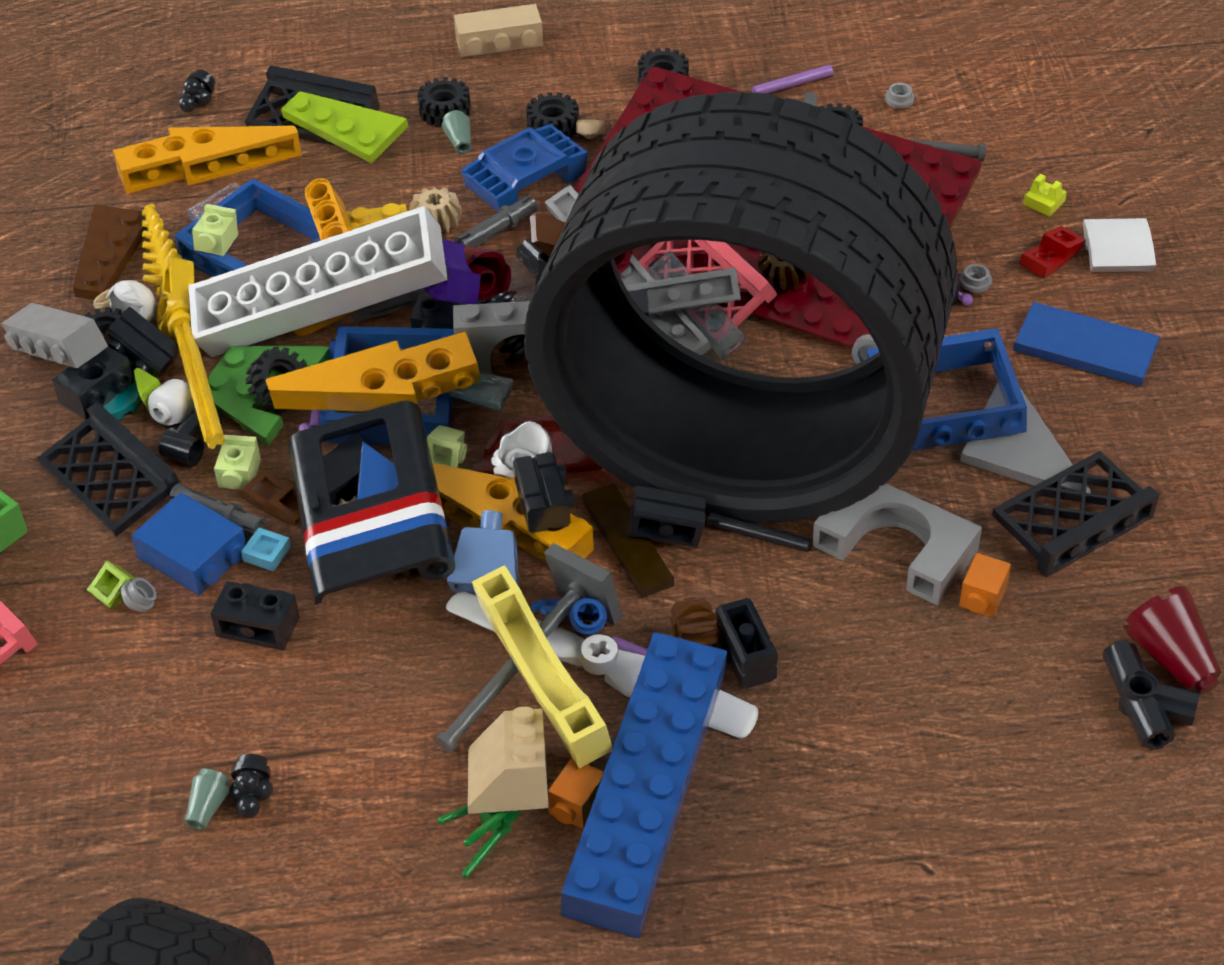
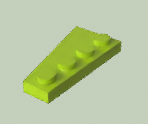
M301 91L281 109L283 117L371 164L409 127L407 118Z

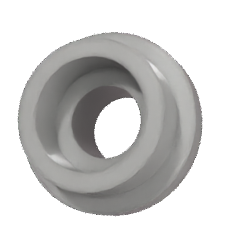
M895 83L886 92L885 100L893 108L904 109L913 104L915 96L911 86L908 84Z
M981 264L968 265L960 275V285L972 293L986 291L992 283V277L988 268Z
M135 578L134 580L127 581L121 587L123 601L128 608L134 611L147 612L153 607L157 594L155 588L147 580Z

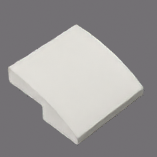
M1146 218L1083 220L1084 239H1086L1085 250L1089 251L1091 272L1154 271L1156 267L1155 252Z

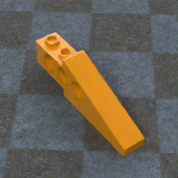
M295 126L168 128L169 136L113 150L118 173L127 194L185 179L189 186L302 156L299 135Z
M466 331L401 351L396 340L266 379L275 409L365 412L399 401H412L418 405L417 401L435 398L442 393L455 389H465L472 384L480 382L478 364Z
M433 463L444 516L464 528H480L482 511L493 510L501 512L503 514L501 530L513 531L518 547L547 564L544 553L553 543L584 559L594 550L593 526L583 518H577L570 514L571 523L567 527L556 529L549 527L546 531L536 533L528 531L514 479Z

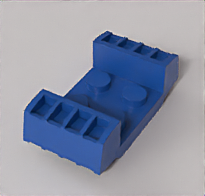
M552 124L538 129L529 127L482 151L478 159L461 169L465 186L490 205L491 208L499 212V208L502 206H509L518 201V191L553 172L568 183L579 178L586 171L588 152L557 130Z

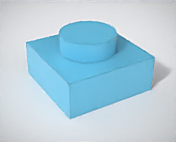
M258 528L242 549V560L274 572L291 548L290 538Z

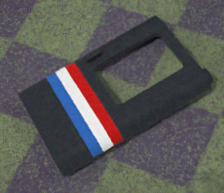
M399 401L299 431L289 438L288 448L315 605L322 603V598L329 593L414 568H418L421 576L428 580H441L454 572L455 561L421 410L416 403L412 401ZM386 423L398 486L393 490L339 506H333L321 443ZM436 562L439 570H430L427 567Z

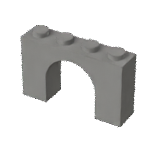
M530 301L453 305L454 335L466 331L478 364L480 382L472 385L492 384L491 352L501 340L510 336L524 334L526 313Z
M884 484L883 486L880 485L879 489L873 494L849 507L836 512L831 511L826 515H820L814 522L813 547L843 561L858 541L873 529L892 526L909 530L917 535L925 546L909 566L906 591L938 606L978 552L982 527L912 496L906 491Z

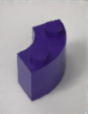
M442 239L447 280L424 287L425 291L432 297L442 301L461 305L478 304L481 275L473 273L467 266L464 244Z

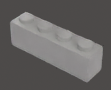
M30 303L1 323L6 331L4 337L12 349L74 368L80 367L108 347L94 319L36 303Z

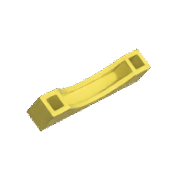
M504 565L472 581L482 611L578 768L611 752L613 746L606 724L589 697L576 685L560 662L506 566Z

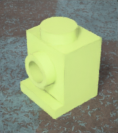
M206 204L204 206V214L192 229L194 250L224 256L238 236L236 209Z
M442 425L436 427L427 437L432 463L458 468V464L463 463L467 452V444L464 443L465 431Z
M224 435L225 443L221 446L214 467L218 488L242 489L256 477L261 462L257 438Z

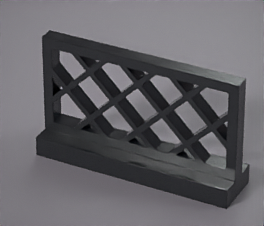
M270 65L266 71L267 82L248 114L245 124L246 126H287L282 124L287 119L283 117L282 113L277 115L274 109L286 105L299 91L378 111L380 104L376 88L373 85ZM271 93L283 95V97L271 102L268 99ZM269 111L273 115V117L264 121L257 119L259 115ZM297 124L291 125L296 127L300 139L337 146Z
M96 402L86 409L90 415L87 420L38 456L37 459L56 480L117 537L168 495L170 496L172 488L180 483V481L168 465L101 404ZM93 430L96 433L94 443L80 444L81 439ZM103 451H115L114 460L99 462L100 453ZM92 452L91 462L76 463L78 453ZM69 454L67 464L53 465L51 463L59 455ZM120 469H135L133 479L118 480ZM111 470L110 480L95 481L97 471ZM75 472H88L87 481L72 483L73 474ZM153 486L156 489L148 497L137 498L139 487ZM131 488L129 499H114L116 489ZM93 490H107L106 500L91 501ZM127 508L126 514L115 523L110 519L112 509Z
M1098 451L993 508L992 516L1038 560L1037 570L1047 578L1152 519L1159 494L1151 486L1145 489L1140 488L1101 451ZM1099 465L1108 475L1107 477L1087 475L1089 469ZM1065 482L1081 483V492L1061 489V484ZM1086 486L1107 487L1106 496L1086 493ZM1112 488L1126 490L1131 496L1126 499L1112 497L1111 490ZM1039 496L1055 498V506L1034 504V499ZM1060 499L1080 502V510L1059 508ZM1085 503L1105 505V511L1101 513L1084 511ZM1012 511L1028 513V522L1013 520L1008 513ZM1033 514L1053 516V525L1033 523ZM1058 517L1079 520L1078 526L1074 528L1058 526ZM1031 532L1052 535V539L1040 546L1031 537Z

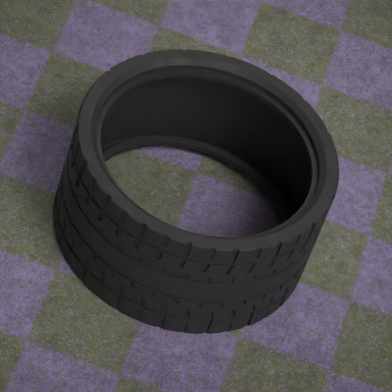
M743 92L716 93V95L702 94L664 104L655 108L653 112L648 111L639 116L613 136L607 146H604L588 172L529 302L524 327V345L526 359L529 361L528 368L531 378L546 409L551 412L552 418L570 440L587 456L589 455L595 463L633 488H636V485L654 487L660 490L706 498L705 514L709 515L712 512L746 522L796 521L826 515L831 511H839L863 500L877 491L880 485L886 484L898 472L899 467H902L918 438L957 286V255L949 223L945 214L941 213L942 208L931 189L927 187L925 181L916 170L903 160L900 154L865 128L854 122L851 123L845 120L844 117L829 110L787 97L784 99L776 95ZM675 240L725 242L767 253L807 272L844 300L865 325L879 352L869 359L841 371L799 378L759 375L719 364L684 347L668 336L646 316L623 284L614 258L641 246Z

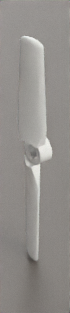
M459 592L450 598L446 605V609L449 612L495 632L482 611L476 595L468 592ZM536 619L538 624L542 622L541 620ZM556 627L549 635L547 640L560 661L580 667L582 665L591 674H605L606 683L623 695L631 698L645 655L618 650L616 642L609 636L602 634L592 635L583 639L573 632ZM720 690L708 727L737 738H745L756 724L759 714L758 708Z

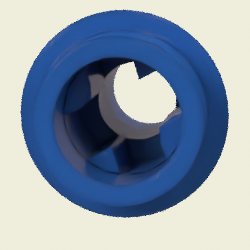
M581 599L571 608V624L584 637L596 634L606 623V610L595 599ZM585 619L593 621L591 625L583 624Z

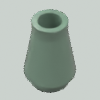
M459 110L447 113L443 118L442 129L454 146L455 152L458 154L470 152L472 144L469 117Z
M205 768L201 769L199 774L193 777L187 814L184 819V823L187 826L197 830H206L209 821L230 791L227 787L229 784L227 776L216 770Z

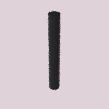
M712 512L709 513L707 518V526L804 552H809L811 546V538Z

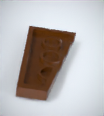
M94 205L73 285L75 297L95 300L99 294L111 289L115 285L142 241L143 231H148V228L142 226L143 220H146L145 216H142V211Z

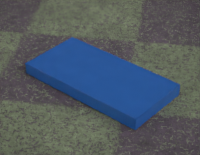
M1033 302L1015 340L1013 351L1142 386L1158 346L1160 336Z

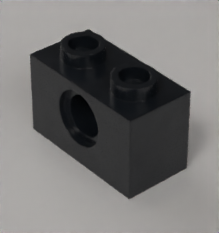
M107 347L78 368L69 366L52 379L59 404L86 420L90 417L86 409L96 402L104 407L135 382L129 358L110 347Z

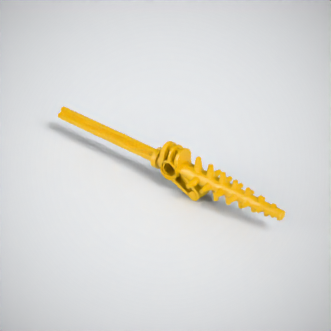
M154 204L146 205L142 211V216L146 218V220H143L142 226L148 228V231H143L142 236L150 239V242L144 241L142 247L150 250L151 253L144 252L143 259L151 261L152 264L144 263L143 270L155 275H144L143 281L158 286L156 294L161 297L155 312L157 326L160 331L178 344L204 442H207L208 448L215 449L217 444L223 445L225 443V438L198 344L195 343L192 334L189 285L194 284L193 261L182 259V256L177 254L175 243L171 239H167L169 231L163 229V219L159 218L160 214L156 212V206Z

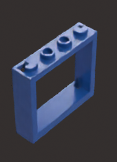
M253 178L216 205L236 209L237 224L256 210H259L314 240L310 244L321 241L308 207ZM201 216L174 235L177 251L182 256V259L193 261L194 268L210 277L248 266L227 253L221 256L194 250L192 229Z
M338 326L336 340L330 341V359L339 358L396 340L401 351L454 335V329ZM453 390L436 397L435 415L421 414L426 437L439 425L451 427ZM321 410L320 425L359 413H339V411ZM386 423L361 430L355 434L327 440L328 443L340 444L358 434L368 444L391 445Z
M998 328L945 336L935 372L991 363L1006 406L923 419L912 451L1027 432V405ZM991 342V346L984 347V343ZM878 348L867 349V359L878 353Z

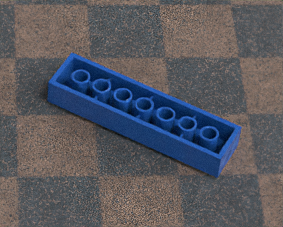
M657 632L653 633L561 892L562 917L640 938L724 679L726 650Z

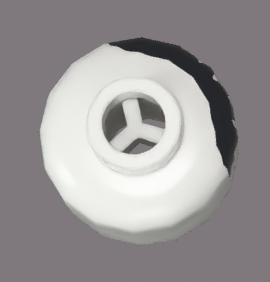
M168 380L149 395L148 406L150 414L155 421L165 427L174 428L180 426L195 409L189 384L183 380Z

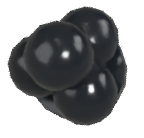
M200 69L191 73L187 80H185L183 84L184 89L181 92L182 97L178 101L182 111L191 112L195 109L196 104L206 106L210 103L211 95L215 89V79L210 73Z
M259 754L240 755L236 759V764L232 766L231 776L235 781L231 783L229 792L230 796L237 801V813L243 818L255 817L260 810L259 801L269 799L273 792L272 783L269 781L271 769L267 765V759Z

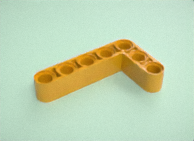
M318 178L310 182L305 189V197L320 240L353 230L343 201L329 181L324 178ZM357 310L294 330L293 332L298 336L310 335Z

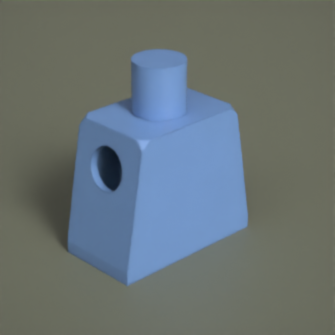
M493 510L482 511L480 528L465 527L462 529L454 554L455 570L447 579L453 592L475 593L472 581L504 565L520 588L517 541L513 531L501 530L503 520L501 512Z

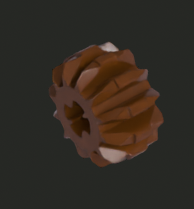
M704 597L684 598L683 601L675 602L671 609L672 617L670 618L673 637L718 648V626L716 625L712 605Z

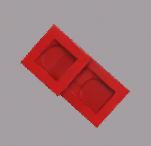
M1059 226L1044 233L1040 245L1022 253L1019 264L1042 278H1046L1065 265L1084 246L1086 239L1063 226Z

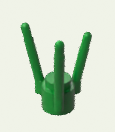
M468 805L439 817L437 822L444 824L468 815ZM521 810L480 813L482 825L464 840V845L469 847L488 831L494 833L463 870L462 877L468 878L498 841L511 831L510 824L521 816Z

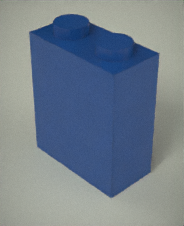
M182 492L131 535L138 559L197 595H200L209 586L215 584L223 573L234 563L242 559L241 551L246 545L242 527Z

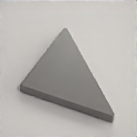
M998 383L984 409L1006 406ZM1021 389L1027 405V432L968 441L961 453L960 462L1036 486L1071 467L1073 464ZM1065 482L1061 484V489L1081 492V483ZM1086 486V493H1091L1089 487Z

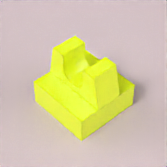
M1039 174L1034 179L1030 191L1025 195L1023 205L1051 216L1065 202L1067 191L1062 189V183L1056 181L1051 185L1045 182V175Z

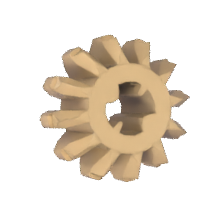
M434 186L432 190L422 189L421 194L413 195L409 211L425 206L439 223L441 232L448 234L450 228H457L458 222L461 220L460 215H462L456 193L449 192L447 188L437 190Z

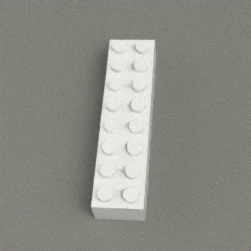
M421 206L189 285L191 328L195 343L210 357H215L226 353L231 346H248L447 280L440 225L427 208Z

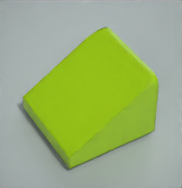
M136 368L134 375L138 392L150 414L148 406L149 395L161 386V383L146 371Z
M106 561L87 588V591L113 609L123 602L121 587L127 581L134 580L135 577L122 567Z

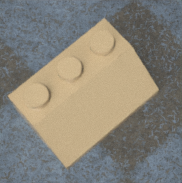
M518 707L513 711H504L468 748V814L548 808L543 709Z

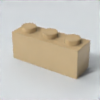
M536 4L454 15L455 35L461 57L543 46L542 21Z

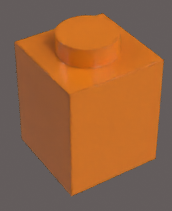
M976 553L962 583L959 607L994 618L1007 589L1011 563Z
M571 757L548 790L549 813L561 823L573 824L584 829L604 771L589 764L578 768Z

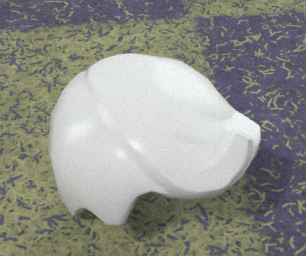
M120 281L112 286L106 296L107 300L110 299L112 312L118 308L123 313L128 307H131L148 321L155 314L156 301L151 290L138 281Z
M529 421L524 422L514 431L503 436L500 441V448L495 450L491 458V463L495 466L493 469L494 475L514 479L513 461L515 458L525 456L533 458L536 454L552 452V443L547 431L541 425Z

